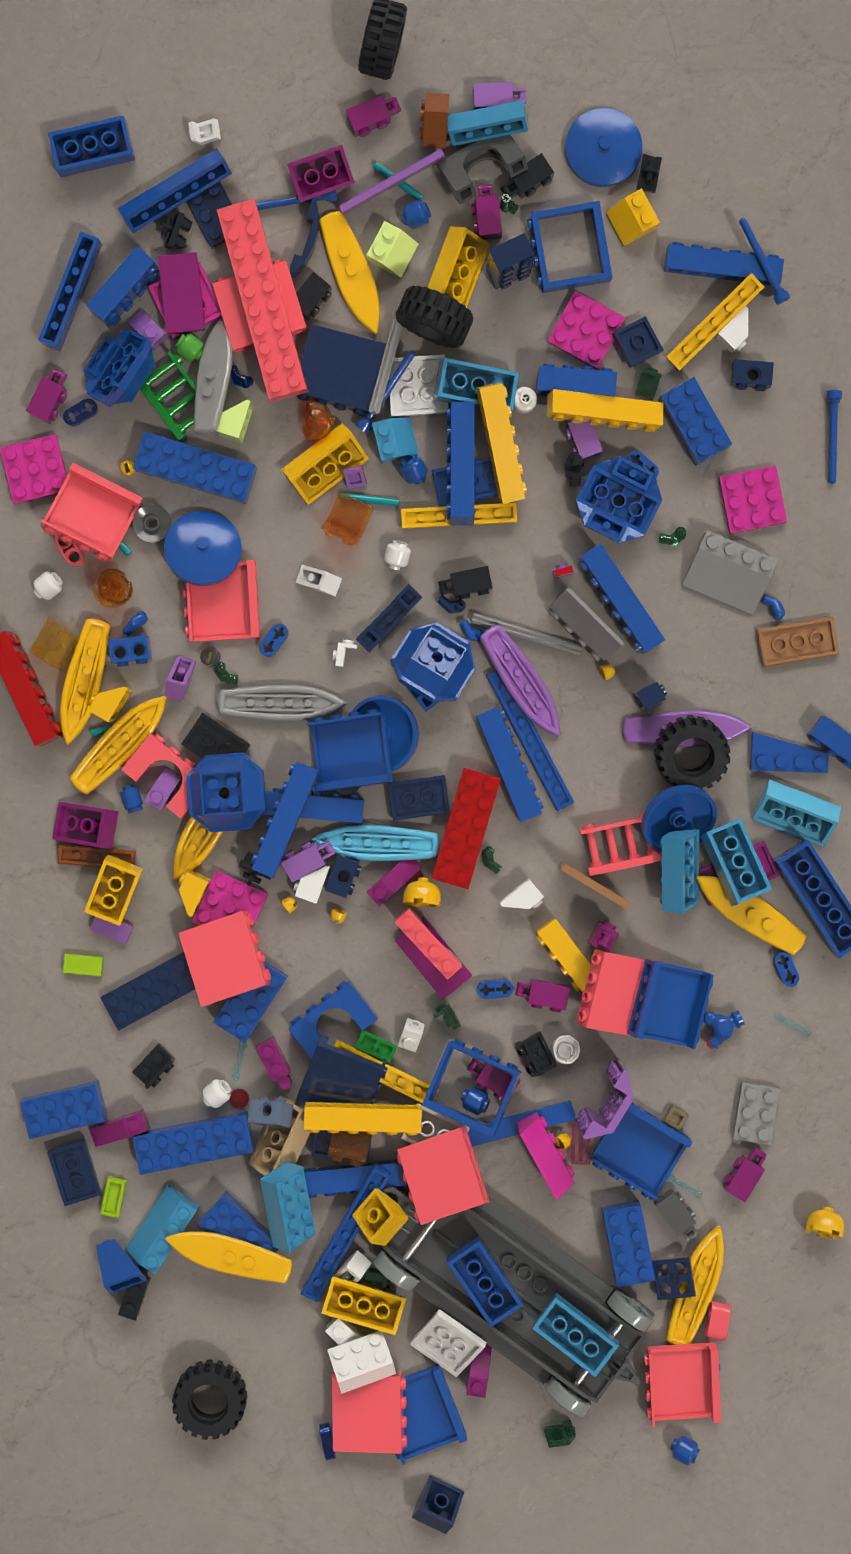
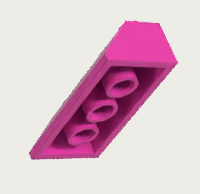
M536 1112L517 1122L521 1138L554 1198L557 1200L574 1184L572 1176L575 1173L570 1165L566 1166L564 1162L566 1157L562 1149L558 1150L555 1146L557 1140L552 1132L548 1133L546 1129L548 1124L544 1116L540 1117Z

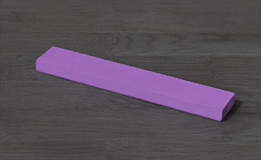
M442 149L433 152L341 204L339 207L342 213L345 215L444 159L445 155Z

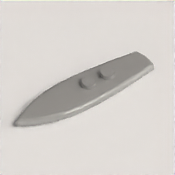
M220 317L210 332L199 362L194 410V432L199 434H209L218 430L229 386L233 347L230 343L223 317Z
M266 685L223 689L219 691L217 700L220 715L271 721L311 720L331 714L347 704L346 701L327 691L301 685Z

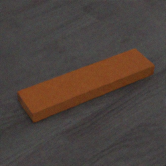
M59 844L57 864L101 867L106 856L111 855L135 865L136 851Z

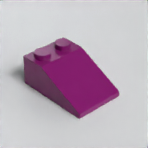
M59 802L52 839L112 849L119 811Z

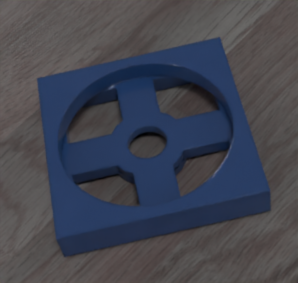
M690 1257L652 1261L656 1280L657 1300L696 1296ZM675 1263L684 1265L687 1268V1273L679 1274L676 1272ZM667 1264L668 1274L658 1276L662 1265ZM671 1275H675L677 1277L676 1282H672L670 1280ZM689 1281L688 1289L680 1294V1282ZM660 1284L671 1286L672 1294L664 1291Z

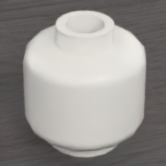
M521 387L516 390L513 409L521 414L529 413L536 406L537 395L531 388Z
M394 540L393 543L387 545L384 561L389 564V568L400 570V567L408 565L411 550L407 547V543Z
M46 571L34 581V593L40 599L51 600L61 592L63 582L55 572Z
M218 1079L210 1082L202 1091L204 1103L213 1108L221 1107L230 1099L231 1088L229 1084L224 1080Z

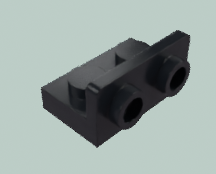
M541 1031L515 1043L516 1052L522 1058L525 1070L531 1077L541 1076L557 1066Z
M158 1043L132 1073L146 1085V1089L150 1086L154 1088L162 1080L159 1076L163 1072L167 1074L175 1066L172 1063L175 1058Z

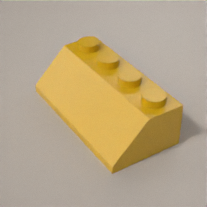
M450 226L427 288L446 294L467 308L490 244L467 228Z
M341 423L281 470L307 505H309L345 478L343 473L345 468L362 465L369 458L350 430Z
M332 1276L321 1314L396 1335L406 1297Z

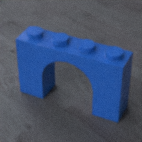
M351 980L348 983L345 981L340 983L336 987L337 991L332 995L330 992L321 998L322 1002L317 1006L313 1004L305 1010L307 1014L303 1017L298 1015L290 1021L292 1024L289 1027L290 1032L311 1059L321 1037L317 1028V1021L324 1011L331 1008H340L347 1011L362 1031L378 1019L376 1013Z

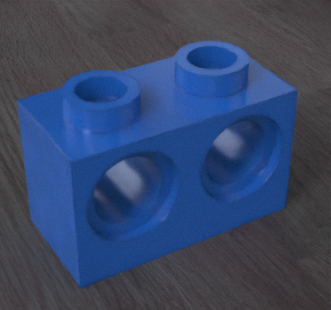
M147 635L108 640L111 663L117 664V667L129 666L128 662L136 661V664L148 663V659H152L150 640ZM143 645L145 652L138 656L135 652L136 647ZM119 648H124L126 651L123 658L117 657L116 653Z

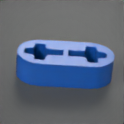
M632 451L628 454L627 460L632 461L630 457L637 455L639 457L638 461L642 464L641 467L653 468V473H655L657 478L659 474L658 467L639 451Z
M276 624L271 628L260 644V652L264 656L271 657L276 654L288 637L289 631L287 627L283 624ZM277 628L280 630L281 628H284L283 633L285 635L283 637L279 636L277 640H275L274 637L277 634L275 632V629ZM273 640L274 644L272 645V649L274 650L272 652L268 651L267 653H265V648L263 646L265 644L269 645Z
M783 951L777 952L773 957V962L781 981L789 987L797 985L799 974L791 956ZM781 955L784 958L787 957V960H785L787 967L785 968L783 964L778 963ZM787 970L791 975L795 976L792 978L793 982L785 980L788 977Z
M507 979L485 980L478 984L477 992L480 997L485 999L504 998L512 994L513 985ZM503 983H506L510 989L507 990V993H503L502 990H496V987H502ZM485 984L488 988H494V990L488 991L487 995L480 991Z

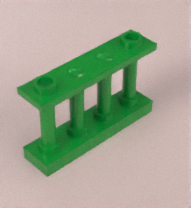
M169 351L167 354L171 360L148 376L140 389L179 442L182 443L187 439L184 435L186 430L194 425V415L182 424L179 423L177 425L173 418L176 413L195 400L196 385L182 368L181 364L183 361L177 353L173 355ZM176 366L182 373V376L159 393H153L150 389L152 383ZM188 381L194 391L170 409L169 407L165 409L161 404L163 399Z

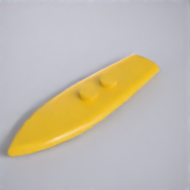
M342 211L330 212L319 219V224L336 283L354 316L368 330L377 334L380 320V305L371 269Z
M86 619L64 681L60 703V723L66 745H69L85 727L92 714L88 711L90 708L88 703L92 696H97L100 691L110 625L99 619Z
M160 696L145 701L121 716L97 741L71 774L70 780L72 784L82 793L89 794L122 767L147 737L155 731L162 717L167 697Z
M224 787L222 789V796L224 798L229 796L230 791L228 788ZM190 817L177 844L173 864V879L178 880L185 872L187 873L197 868L213 850L223 832H210L198 821Z
M696 877L701 890L710 903L724 917L743 930L790 955H795L803 947L807 937L806 934L759 896L731 907L718 877Z
M717 1226L709 1232L690 1257L696 1296L675 1299L666 1341L672 1345L692 1343L712 1301L720 1279L724 1258V1241L721 1226ZM689 1281L680 1282V1294L688 1289Z
M183 1232L165 1237V1240L185 1258L218 1272L277 1283H286L291 1274L292 1260L290 1258L233 1237L210 1232Z

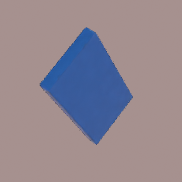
M490 457L475 460L474 501L498 496ZM447 467L431 470L439 507H445L447 503H450V501H447V484H451V482H447Z

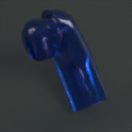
M237 365L232 366L230 376L236 386L248 388L253 385L254 381L251 376L241 375Z

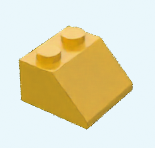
M642 189L625 197L606 211V215L623 247L656 230L660 224Z
M121 687L98 693L97 696L93 695L88 703V706H90L88 711L107 722L114 723L133 689Z
M191 870L182 874L178 884L181 885L179 892L187 914L193 917L212 879Z
M375 1188L352 1214L369 1242L386 1246L409 1219L401 1206L378 1188Z

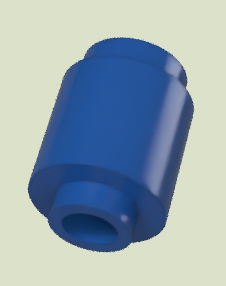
M133 784L122 787L123 791L120 792V796L128 814L142 810L143 801L138 787H134Z

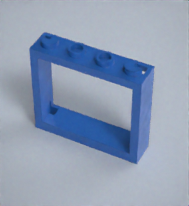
M600 201L531 212L530 219H527L528 230L533 233V238L530 241L532 249L536 251L537 257H534L535 269H539L540 276L537 277V283L539 288H542L543 293L611 282L612 271ZM591 211L601 273L549 282L538 220Z
M458 1039L448 1041L422 1106L494 1137L522 1071L518 1070V1066L508 1062L506 1065L500 1062L501 1058L490 1054L488 1057L482 1054L483 1050L472 1047L470 1049L466 1047V1043ZM454 1049L513 1075L492 1126L434 1100Z

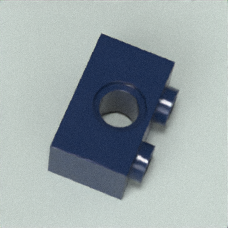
M735 359L732 363L730 386H736L735 389L746 390L747 387L755 388V391H766V389L772 386L774 362ZM747 373H755L756 380H750Z
M656 682L633 693L641 711L666 700L665 695H667V692L662 684L659 685Z
M338 854L325 891L344 898L348 894L352 895L355 887L352 881L354 876H359L362 866H359L360 861ZM342 871L348 872L349 880L341 881L339 873Z

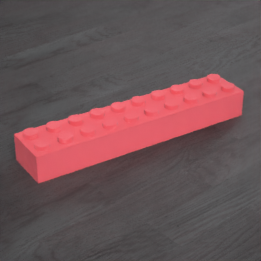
M252 199L217 209L268 398L272 403L308 393L256 201Z

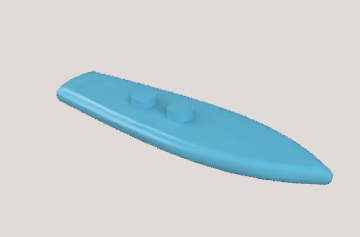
M345 825L327 830L311 838V842L316 841L318 845L330 841L336 852L335 855L340 854L355 860L400 861L436 858L439 851L437 833L384 825Z

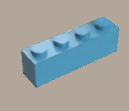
M524 100L448 115V132L453 146L528 131V114Z

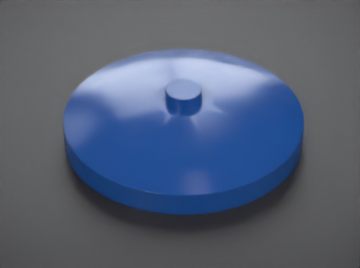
M611 108L593 109L582 114L569 129L565 143L566 159L573 173L583 182L596 187L614 186L629 178L637 168L642 155L641 134L636 124L626 114Z
M197 511L180 517L172 524L165 537L164 554L169 568L179 579L192 585L211 586L226 580L236 570L241 558L242 545L238 531L229 520L213 512Z
M390 696L367 698L357 704L350 713L360 712L363 715L367 714L368 710L378 709L379 712L386 714L392 771L400 769L409 762L417 749L419 742L417 720L411 709L396 698Z
M679 785L669 788L658 794L646 807L641 820L642 833L648 844L662 852L660 841L669 832L698 829L699 843H701L702 839L700 836L711 831L714 827L717 817L715 803L705 790L697 786Z

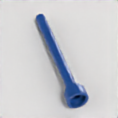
M334 190L303 202L299 201L298 196L256 202L258 210L307 203L311 202L312 199L316 201L326 200L330 201V203L338 202L337 192Z
M741 218L739 224L775 292L773 293V299L776 305H779L791 297L788 291L781 288L747 220Z
M409 351L387 383L382 405L414 358L415 353L413 351ZM368 412L366 417L359 419L355 426L368 434L372 429V420L376 414Z
M830 390L826 394V399L830 403L828 482L830 484L836 482L838 403L842 399V391Z

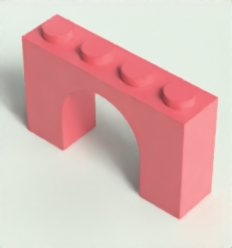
M150 734L121 770L134 781L139 782L148 769L160 760H168L176 764L182 774V785L166 807L179 818H183L189 811L186 776L194 768L195 764L188 758L184 760L180 757L181 752L175 747L171 746L169 748L162 736Z
M410 906L395 919V924L447 980L462 967L461 961L449 948H445Z

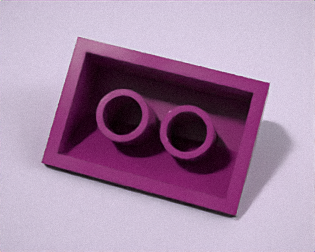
M342 145L287 164L300 202L355 183Z

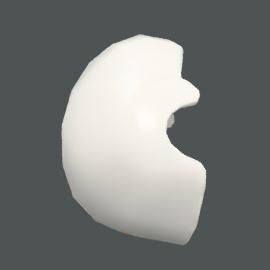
M571 1035L559 1036L551 1046V1053L554 1059L564 1065L576 1061L580 1054L579 1042Z

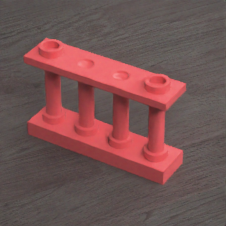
M643 813L639 814V818L596 827L594 824L584 825L582 830H579L581 835H587L592 859L591 867H587L589 876L659 862L661 860L662 852L652 848L648 842L647 855L640 856L637 853L631 824L641 822ZM624 826L630 853L628 855L629 859L624 860L618 857L613 828ZM601 830L606 832L611 859H609L610 863L602 864V861L599 860L594 832Z

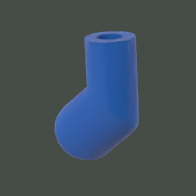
M764 595L761 603L772 607L774 612L772 615L773 619L781 620L785 616V610L781 601Z
M143 611L138 612L129 620L122 629V632L130 636L136 628L146 624L148 620L146 613Z
M468 620L459 624L468 640L481 641L480 637L485 630L473 629Z

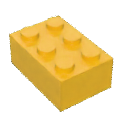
M107 855L84 912L120 926L133 898L143 868Z

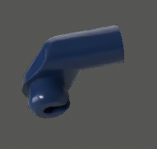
M443 595L437 600V603L448 613H460L466 607L463 600L449 601Z

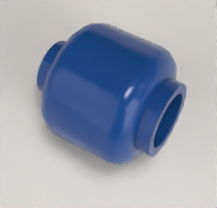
M421 200L405 205L403 208L404 213L401 214L403 223L409 225L412 229L427 224L429 217H431L427 203H423Z
M415 455L405 457L399 467L402 476L409 484L415 483V485L422 483L428 473L422 458Z
M471 1087L468 1091L465 1090L460 1099L463 1101L462 1107L475 1115L485 1113L490 1104L488 1094L476 1087Z
M681 1436L679 1440L674 1439L670 1448L673 1450L672 1457L685 1465L694 1464L700 1451L697 1442L686 1436Z

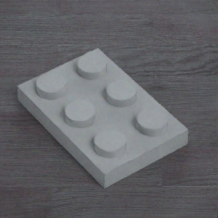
M741 1081L732 1135L733 1139L771 1145L780 1094L779 1087Z

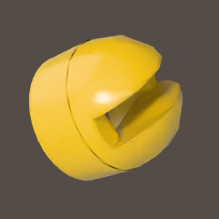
M129 460L123 461L120 465L121 473L127 477L132 476L135 473L133 469L134 463ZM126 463L128 464V468L130 470V472L128 473L126 472L125 468Z
M605 664L599 666V671L604 681L614 676L615 669L612 665Z
M287 897L281 901L282 906L289 914L297 907V902L292 897Z
M333 908L330 918L333 923L335 920H338V924L344 922L347 913L341 909Z
M560 1134L556 1137L557 1143L555 1144L562 1151L570 1146L571 1138L568 1134Z

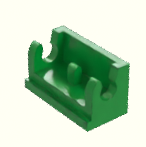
M363 1030L354 1048L381 1061L385 1058L387 1059L386 1063L390 1064L397 1045Z

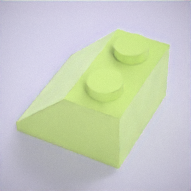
M384 221L366 255L367 261L402 278L419 244L401 229Z
M245 400L222 412L217 430L221 438L240 444L243 443L254 408L251 401Z

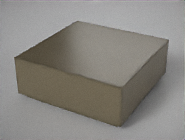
M671 1105L662 1121L680 1131L689 1115L676 1106Z

